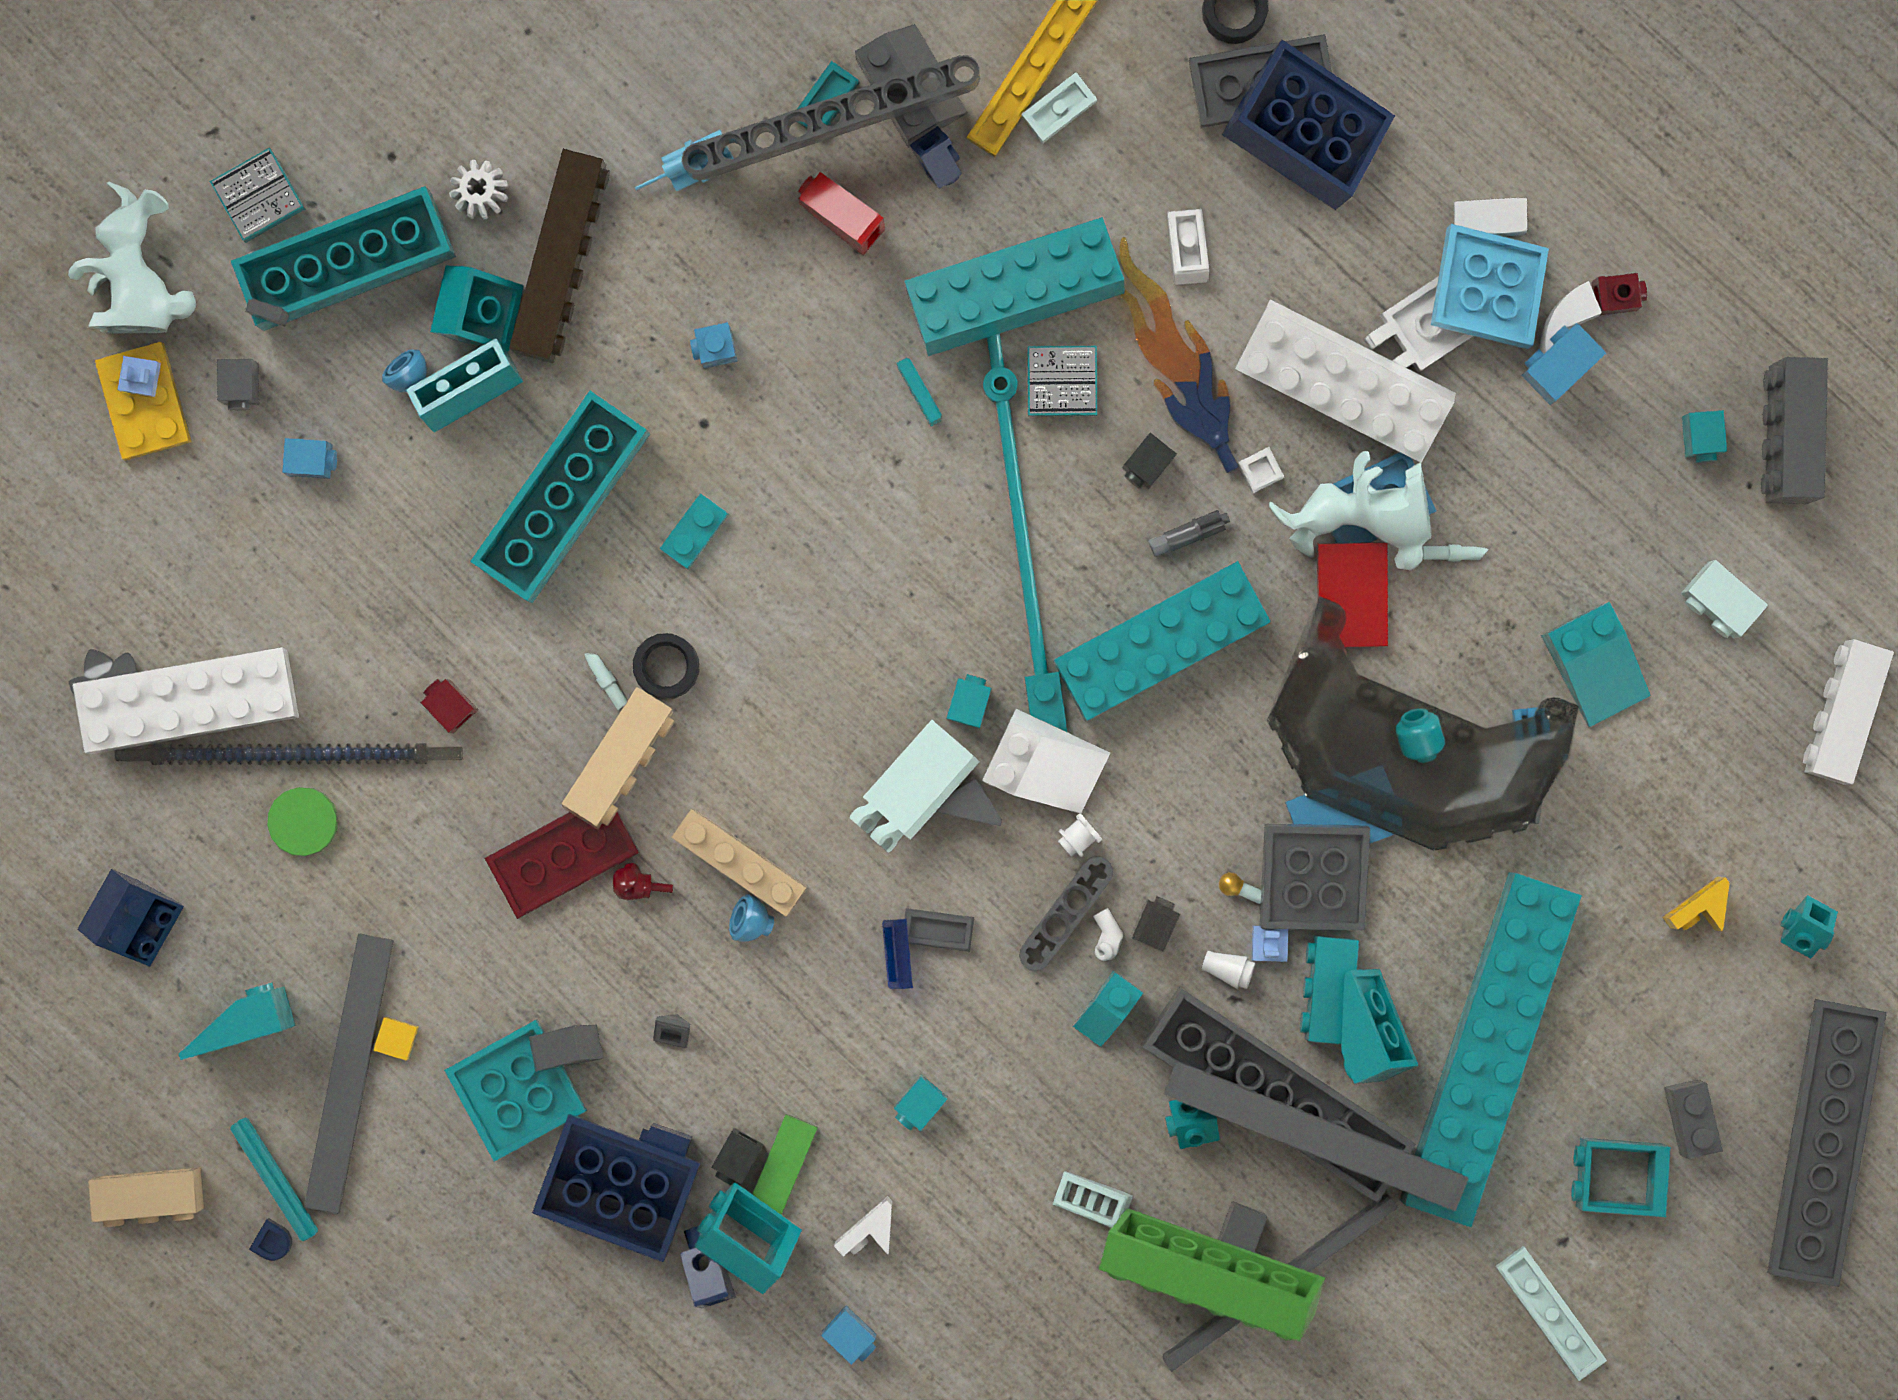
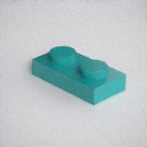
M700 493L659 549L686 569H689L729 514Z

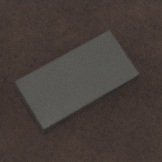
M906 908L901 943L970 952L974 917Z

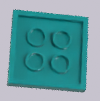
M538 1019L444 1070L494 1162L564 1124L568 1114L578 1116L587 1111L564 1067L535 1071L529 1037L545 1033Z

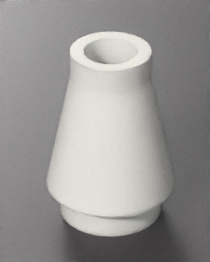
M1207 951L1202 971L1212 974L1237 990L1239 987L1247 989L1256 963L1249 961L1248 956Z

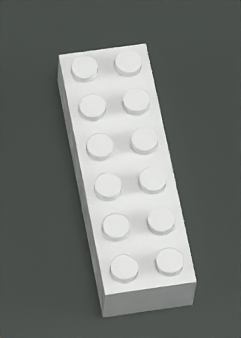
M1272 300L1268 302L1235 368L1421 463L1452 408L1456 394Z
M285 648L264 650L73 684L84 753L89 754L299 718L289 656Z

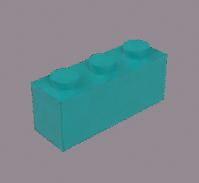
M495 338L409 387L406 391L419 417L435 433L524 381L510 354Z
M1314 935L1313 943H1307L1306 963L1311 964L1310 977L1304 978L1303 998H1308L1307 1012L1301 1013L1300 1033H1305L1307 1041L1342 1044L1345 972L1349 970H1357L1359 940Z

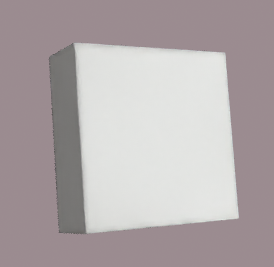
M1270 447L1237 463L1253 494L1285 478Z

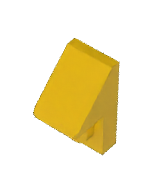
M1716 877L1662 918L1671 929L1678 930L1682 928L1687 930L1701 919L1698 914L1702 913L1715 931L1722 932L1727 907L1729 881L1726 877Z

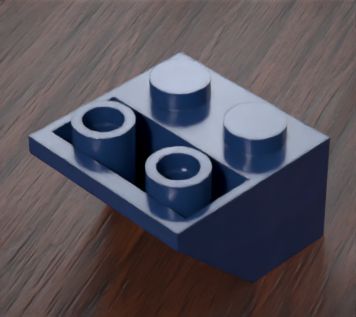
M111 869L77 930L96 946L150 967L184 906L147 884Z

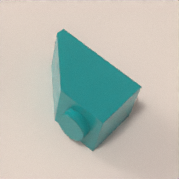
M1112 971L1073 1027L1102 1047L1124 1021L1143 992L1118 973Z

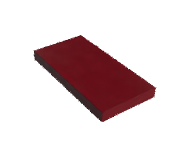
M618 811L608 826L602 823L599 829L594 828L569 812L484 859L513 913L519 919L640 852Z

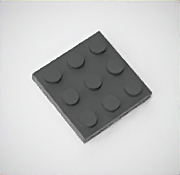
M1265 823L1259 926L1262 929L1365 930L1370 827L1365 825Z

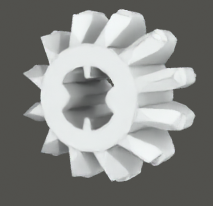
M471 160V171L467 172L463 166L458 167V171L463 177L462 179L451 178V184L458 188L452 190L449 194L452 199H459L455 205L458 211H463L467 208V216L473 219L479 210L481 217L488 219V208L491 207L498 214L501 209L496 204V201L507 202V195L499 191L507 189L509 184L506 180H499L503 175L500 168L491 171V163L489 161H485L479 170L477 162ZM476 184L485 189L486 192L482 196L473 190Z

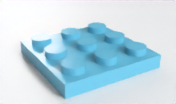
M1450 224L1445 235L1431 325L1525 349L1531 348L1534 344L1549 248Z

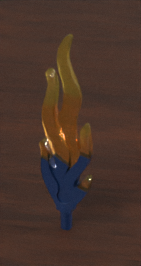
M1122 237L1119 247V259L1123 272L1148 302L1155 322L1154 333L1147 326L1137 299L1126 290L1124 294L1120 295L1129 305L1137 344L1151 365L1180 390L1185 398L1186 405L1183 406L1171 389L1160 379H1155L1153 385L1160 392L1167 410L1176 424L1190 435L1204 442L1211 450L1215 449L1226 473L1232 472L1239 468L1227 444L1230 441L1228 437L1230 398L1227 385L1223 379L1218 381L1217 398L1214 402L1212 396V360L1204 339L1195 330L1191 322L1186 320L1184 322V329L1195 346V353L1186 345L1175 326L1171 305L1166 292L1134 265L1129 254L1127 240L1125 237Z

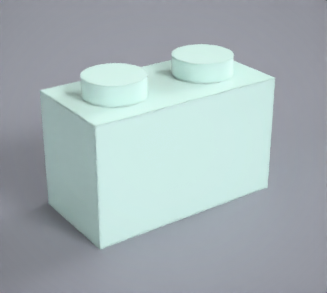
M1717 560L1707 562L1681 592L1687 598L1685 604L1696 614L1702 615L1704 613L1714 621L1711 625L1714 630L1725 638L1729 636L1732 638L1741 637L1768 606Z

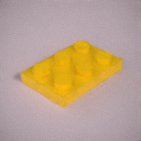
M163 342L153 343L95 360L122 460L134 459L191 442ZM123 356L161 363L155 397L118 390Z

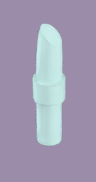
M1448 544V546H1422V560H1447L1448 562L1481 560L1489 549Z
M585 653L587 663L596 676V681L601 689L605 690L618 711L623 709L628 700L617 685V680L612 672L608 671L597 654Z

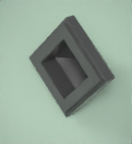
M678 1014L657 1016L653 1041L687 1048L691 1024Z

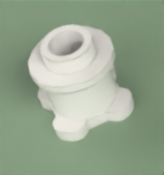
M1079 813L1076 816L1078 820L1065 831L1059 830L1063 837L1058 842L1071 857L1075 853L1080 857L1084 856L1082 852L1093 842L1099 843L1103 840L1082 814Z

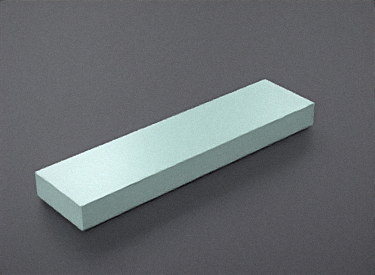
M1524 1246L1495 1266L1578 1381L1607 1361Z

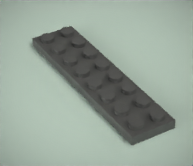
M1819 999L1814 1000L1767 1271L1771 1275L1836 1287L1840 1286L1887 1012Z

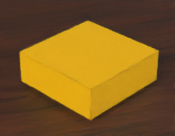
M384 1017L373 1051L407 1061L418 1026Z

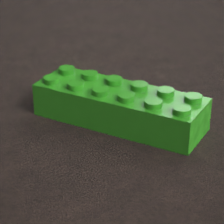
M1129 1208L1124 1211L1109 1231L1099 1270L1107 1272L1113 1279L1135 1282L1147 1291L1163 1292L1174 1296L1180 1303L1202 1306L1214 1315L1230 1316L1241 1320L1247 1327L1263 1328L1274 1332L1277 1337L1289 1341H1301L1315 1316L1325 1277Z

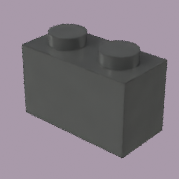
M1697 1079L1664 1087L1679 1154L1691 1159L1722 1152L1707 1083Z

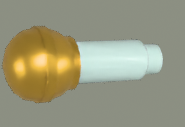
M1228 872L1221 876L1219 888L1224 895H1240L1258 904L1261 903L1260 889L1244 883L1234 872Z

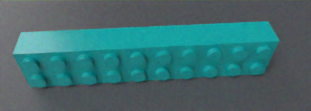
M1508 873L1415 1152V1156L1469 1178L1456 1211L1402 1191L1400 1201L1404 1205L1472 1228L1582 895L1518 873Z

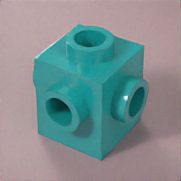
M1807 895L1795 910L1790 908L1785 913L1780 924L1784 928L1780 942L1811 959L1820 948L1825 950L1834 937L1833 931L1838 912Z
M1177 1100L1169 1101L1171 1115L1165 1117L1169 1137L1176 1136L1179 1149L1198 1147L1202 1144L1220 1140L1217 1117Z

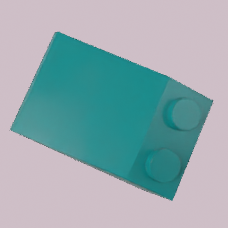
M1610 602L1601 604L1541 635L1588 727L1651 696L1627 634Z
M1380 969L1349 970L1345 972L1341 1052L1344 1057L1343 1065L1345 1072L1353 1080L1354 1084L1385 1081L1419 1066Z
M272 982L245 990L247 997L236 1000L179 1053L180 1061L296 1026L285 987L274 989Z

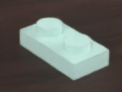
M1075 72L1022 113L1021 117L1043 144L1095 104L1097 98Z

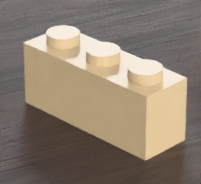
M201 1167L97 1176L88 1180L92 1222L103 1221V1227L121 1226L125 1224L124 1219L138 1218V1224L159 1222V1216L172 1215L173 1221L189 1220L194 1218V1213L204 1209Z

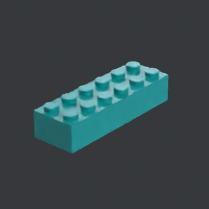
M423 186L231 260V264L246 303L248 304L249 299L253 298L280 307L288 312L287 322L453 259L456 255L433 195L426 186ZM252 316L255 326L262 331L279 326V324Z
M1103 217L905 280L907 295L928 356L1125 293L1124 277Z
M589 390L470 562L526 601L533 603L650 436L649 431Z
M1237 561L1054 659L1053 663L1086 722L1269 624L1271 621L1240 563Z

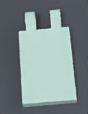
M931 720L863 796L869 803L855 809L849 818L867 834L875 828L877 822L883 816L888 819L889 822L878 826L871 833L870 837L889 853L895 848L903 835L910 840L980 761Z

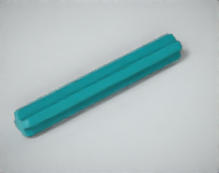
M245 1117L234 1123L230 1127L231 1132L299 1239L306 1241L318 1232L317 1226L250 1120Z

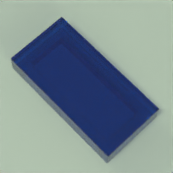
M907 919L883 920L882 929L889 989L913 988Z

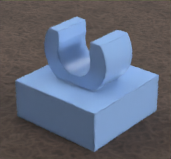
M123 356L118 390L155 397L161 363Z
M1253 925L1251 960L1287 962L1288 929H1262L1260 926Z

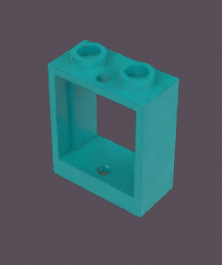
M1580 1137V1146H1575L1573 1160L1574 1166L1578 1167V1180H1573L1572 1201L1576 1202V1207L1582 1211L1666 1217L1671 1147L1662 1143ZM1593 1149L1649 1153L1645 1203L1589 1199Z
M734 1183L725 1193L722 1190L718 1191L710 1202L709 1208L712 1209V1212L707 1214L698 1226L697 1231L701 1234L695 1244V1248L763 1295L781 1277L802 1229L740 1185ZM725 1214L770 1244L764 1260L718 1229Z

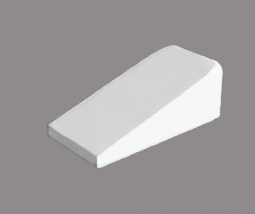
M1527 198L1454 202V224L1498 236H1523L1527 232Z
M1202 209L1168 212L1174 284L1207 282L1209 278V264Z

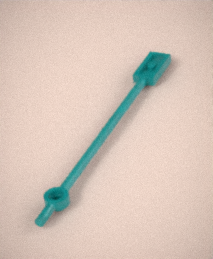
M1000 334L987 337L991 370L984 378L983 390L991 401L996 402L1035 674L1024 677L1029 714L1067 732L1059 672L1048 673L1009 401L1016 394L1018 382L1015 374L1004 366ZM996 379H1004L1007 382V387L1004 390H997L994 387Z

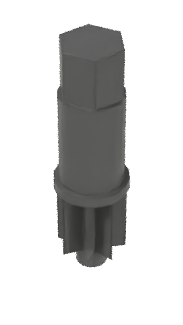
M1216 510L1197 519L1194 518L1191 522L1169 530L1148 542L1154 557H1157L1196 541H1203L1207 537L1226 530L1225 524L1229 523L1230 519L1227 513L1220 515L1219 511Z

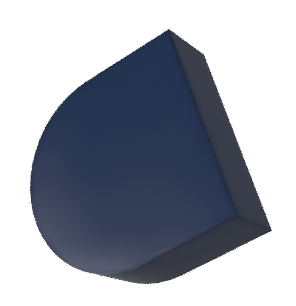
M268 1218L249 1250L266 1260H279L291 1249V1234L285 1227Z

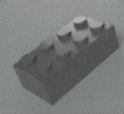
M1785 357L1770 365L1769 370H1766L1764 373L1763 387L1764 391H1768V405H1764L1762 415L1763 425L1767 426V439H1764L1762 443V459L1767 460L1766 474H1763L1761 478V493L1766 494V503L1809 504L1825 498L1828 358Z

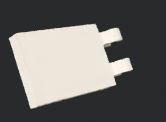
M1437 277L1383 312L1380 317L1385 324L1370 333L1365 338V341L1373 350L1394 336L1404 353L1392 361L1405 368L1413 365L1419 373L1473 336L1431 325L1438 283Z

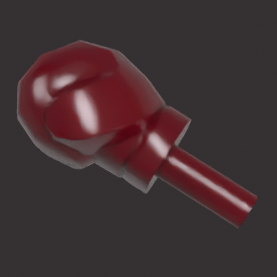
M635 863L624 865V868H619L613 875V891L618 898L623 900L649 899L651 891L673 892V884L651 882V874L641 873L640 868Z

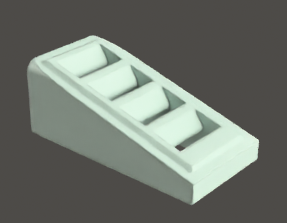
M1065 1171L1053 1205L1112 1228L1124 1211L1129 1208L1133 1195ZM1075 1183L1079 1186L1072 1203L1067 1201L1072 1184ZM1087 1188L1092 1191L1086 1207L1080 1205ZM1099 1194H1103L1105 1197L1100 1211H1094ZM1115 1199L1118 1200L1114 1215L1111 1217L1107 1214L1112 1200Z

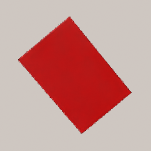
M1317 543V632L1319 648L1388 646V543Z

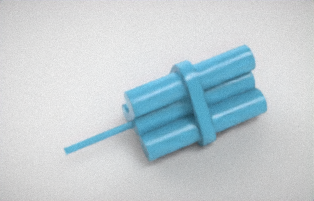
M718 130L695 142L689 140L685 142L684 147L661 157L665 173L636 186L635 189L638 190L666 176L670 178L676 191L698 182L699 180L693 179L685 170L682 164V154L688 146L723 134L722 131ZM726 146L723 156L728 159H734L728 146ZM703 154L694 156L691 159L690 167L695 170L703 169L707 165L708 157Z

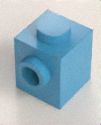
M728 322L694 329L696 339L690 340L694 360L700 359L704 369L738 362Z

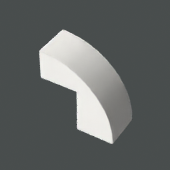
M1589 281L1567 294L1549 314L1540 338L1539 349L1543 353L1554 345L1549 339L1564 325L1569 329L1576 323L1582 324L1602 313Z

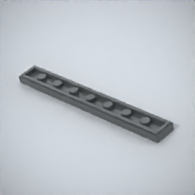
M361 933L357 936L304 1208L335 1214L340 1213L394 943L392 939Z
M1383 1194L1378 1203L1375 1201L1370 1203L1289 1262L1288 1265L1308 1272L1312 1271L1398 1208L1389 1195ZM1216 1315L1166 1351L1162 1356L1165 1364L1171 1372L1239 1324L1241 1320L1230 1316Z

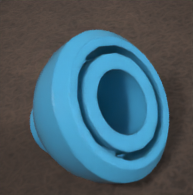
M408 350L396 357L384 370L382 382L395 391L407 392L406 389L425 379L427 365L420 350Z
M746 894L738 900L733 909L729 923L730 935L734 941L739 942L752 941L761 935L768 936L774 926V917L768 915L766 907L758 898Z

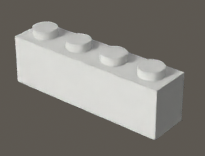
M1855 639L1847 640L1844 642V645L1838 647L1834 657V664L1837 665L1834 678H1829L1824 689V697L1827 698L1824 710L1818 712L1814 721L1813 730L1817 731L1813 744L1808 745L1804 754L1803 763L1807 764L1805 773L1843 785H1853L1894 654L1893 651Z

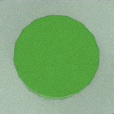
M297 787L283 792L274 800L268 812L267 827L271 839L281 850L291 855L308 856L321 852L332 842L338 827L337 812L334 804L326 794L314 788Z

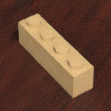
M636 687L561 803L562 807L596 829H599L602 823L608 826L618 811V808L614 806L621 794L627 796L637 781V778L633 777L639 765L646 767L656 751V749L652 748L653 743L658 736L664 738L674 723V720L670 718L673 714L672 708Z
M690 809L671 837L786 917L807 889L806 885L695 809Z

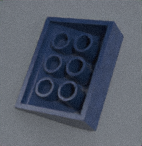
M1281 40L1239 103L1222 135L1336 210L1355 193L1395 115L1284 40Z
M568 1114L532 1214L664 1262L680 1223L700 1162Z

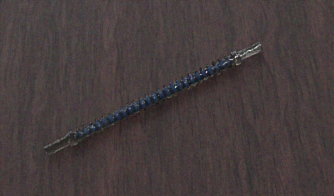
M308 743L305 748L301 744H297L295 748L292 747V744H287L286 748H283L282 744H277L276 748H273L272 744H268L266 748H263L262 744H258L256 748H253L252 744H248L247 748H243L242 744H238L237 748H233L232 744H228L227 748H224L222 744H218L217 748H214L212 744H208L207 748H204L202 744H198L197 748H194L193 744H189L187 748H184L183 744H179L177 748H174L173 744H169L165 748L163 744H152L150 748L115 750V760L150 761L152 765H163L165 761L169 765H173L174 761H177L179 765H183L184 761H187L189 765H192L194 761H197L199 765H202L204 761H207L209 765H212L214 761H217L218 765H222L223 761H227L228 765H232L233 761H237L238 765H242L243 761H247L248 765H251L253 761H257L258 765H261L263 761H266L268 765H271L273 761H276L278 765H281L283 761H286L288 765H291L293 761H296L298 765H301L302 761H306L308 765L312 761H316L320 765L324 760L328 765L333 760L338 765L343 760L348 765L353 760L358 765L363 760L366 761V764H371L372 760H375L376 764H380L382 760H385L386 764H390L392 760H395L396 764H400L401 760H405L406 764H410L411 761H414L415 764H427L429 760H463V747H428L427 743H416L414 747H411L409 743L405 747H401L400 743H397L395 747H391L390 743H387L385 747H381L380 743H377L375 747L367 743L366 747H362L360 743H357L356 747L353 748L348 743L343 748L338 743L333 748L328 743L323 748L318 743L313 748Z

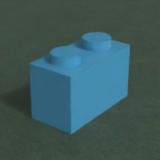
M1578 323L1570 329L1564 325L1549 339L1554 344L1545 353L1539 349L1524 363L1528 369L1521 376L1549 405L1556 402L1606 354Z

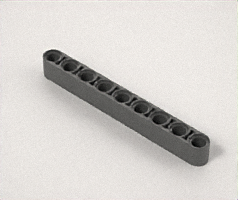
M960 55L688 146L682 154V164L693 179L699 181L707 180L975 90L980 82L979 65L971 56ZM966 66L971 68L974 75L969 81L962 82L954 76L960 67ZM933 77L940 81V88L933 93L925 92L921 87L927 78ZM898 88L905 90L908 95L904 102L895 104L889 101L888 97L892 90ZM865 99L872 101L874 108L871 113L861 115L855 111L859 101ZM831 110L841 114L840 121L834 126H828L822 122L824 114ZM798 121L808 125L806 133L801 137L789 134L790 126ZM765 132L773 134L774 142L771 146L761 148L756 145L757 137ZM731 143L741 146L740 154L734 159H728L723 156L724 148ZM698 154L708 157L707 165L701 170H695L690 167L691 159Z
M1178 1061L1164 1092V1095L1451 1210L1456 1211L1469 1178Z

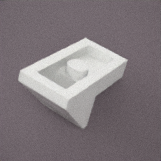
M887 1196L835 1241L834 1247L842 1256L849 1251L853 1255L859 1252L868 1244L869 1240L866 1236L869 1234L889 1254L891 1199Z

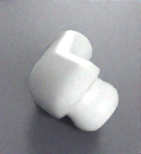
M1106 908L1093 916L1102 930L1098 944L1095 947V955L1101 961L1112 960L1116 957L1123 939L1122 930L1110 910Z

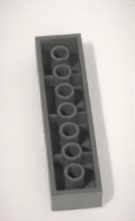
M1178 987L1141 1043L1143 1048L1173 1068L1177 1061L1408 1153H1411L1416 1145L1180 987ZM1295 1148L1377 1203L1389 1186L1386 1183Z

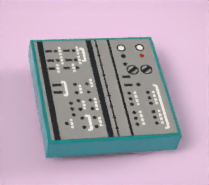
M270 147L209 181L245 243L305 210L304 205Z
M1028 346V416H1097V346Z

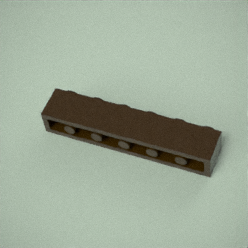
M562 149L509 347L515 354L554 363L555 356H561L563 352L565 336H562L561 333L564 322L570 323L573 315L574 303L570 302L573 289L578 290L581 285L583 270L579 269L582 256L587 257L592 243V237L588 236L591 223H597L601 209V203H597L600 189H606L609 180L610 170L606 169V163L602 158Z

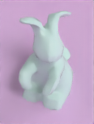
M107 182V185L114 189L122 199L121 207L113 211L95 227L96 238L108 250L110 257L86 258L76 261L68 273L70 279L79 280L84 273L95 272L90 278L87 289L91 296L97 292L98 287L106 280L110 281L111 309L106 312H94L88 328L100 329V332L109 334L167 332L168 326L173 320L189 317L196 308L193 292L182 290L176 295H170L164 282L146 266L142 257L140 245L146 235L147 219L150 215L165 212L169 208L168 202L159 193L146 189L137 200L136 196L128 189Z
M1363 451L1354 461L1353 493L1347 494L1332 483L1320 484L1301 511L1294 514L1280 509L1272 502L1269 503L1270 509L1282 524L1290 529H1297L1289 539L1295 549L1308 557H1314L1313 540L1316 536L1333 532L1342 525H1355L1367 529L1382 541L1397 547L1398 553L1394 558L1397 568L1413 570L1422 561L1423 544L1432 538L1421 462L1406 470V485L1404 488L1375 490L1369 483L1372 479L1380 476L1383 470L1376 466L1364 472V466L1370 461V455L1368 451Z

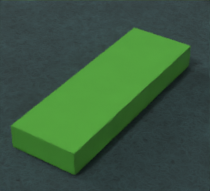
M785 1114L752 1194L780 1215L783 1213L818 1128L813 1124Z

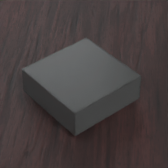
M253 298L249 299L245 309L252 316L282 326H286L289 317L288 312L284 309Z

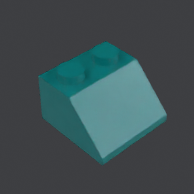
M445 265L430 332L477 346H483L497 338L505 350L509 352L524 285L472 267Z

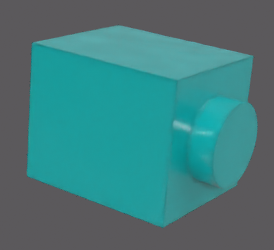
M1724 410L1693 412L1682 416L1685 458L1696 457V463L1717 461V455L1727 452Z
M969 674L966 675L965 680L958 678L946 719L980 729L991 688L985 686L987 680Z
M921 1074L895 1104L894 1109L898 1112L895 1118L910 1131L914 1126L921 1131L947 1101L948 1096Z

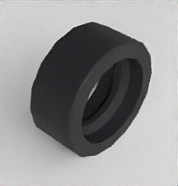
M1204 0L1202 18L1208 32L1217 40L1228 44L1244 43L1254 38L1263 28L1269 11L1268 0H1253L1255 3L1253 20L1243 28L1231 29L1219 22L1215 14L1217 0Z
M660 633L647 638L637 648L633 658V674L638 685L646 693L660 699H675L686 694L694 686L699 675V658L694 647L684 638L672 633ZM661 646L677 648L686 660L684 677L679 683L672 686L662 687L655 684L646 672V661L649 654Z

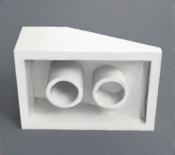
M1016 709L982 781L1017 797L1082 813L1110 752Z

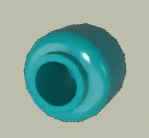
M1422 708L1410 710L1402 715L1401 720L1396 726V735L1402 754L1406 758L1417 760L1420 763L1434 760L1445 746V737L1438 716Z

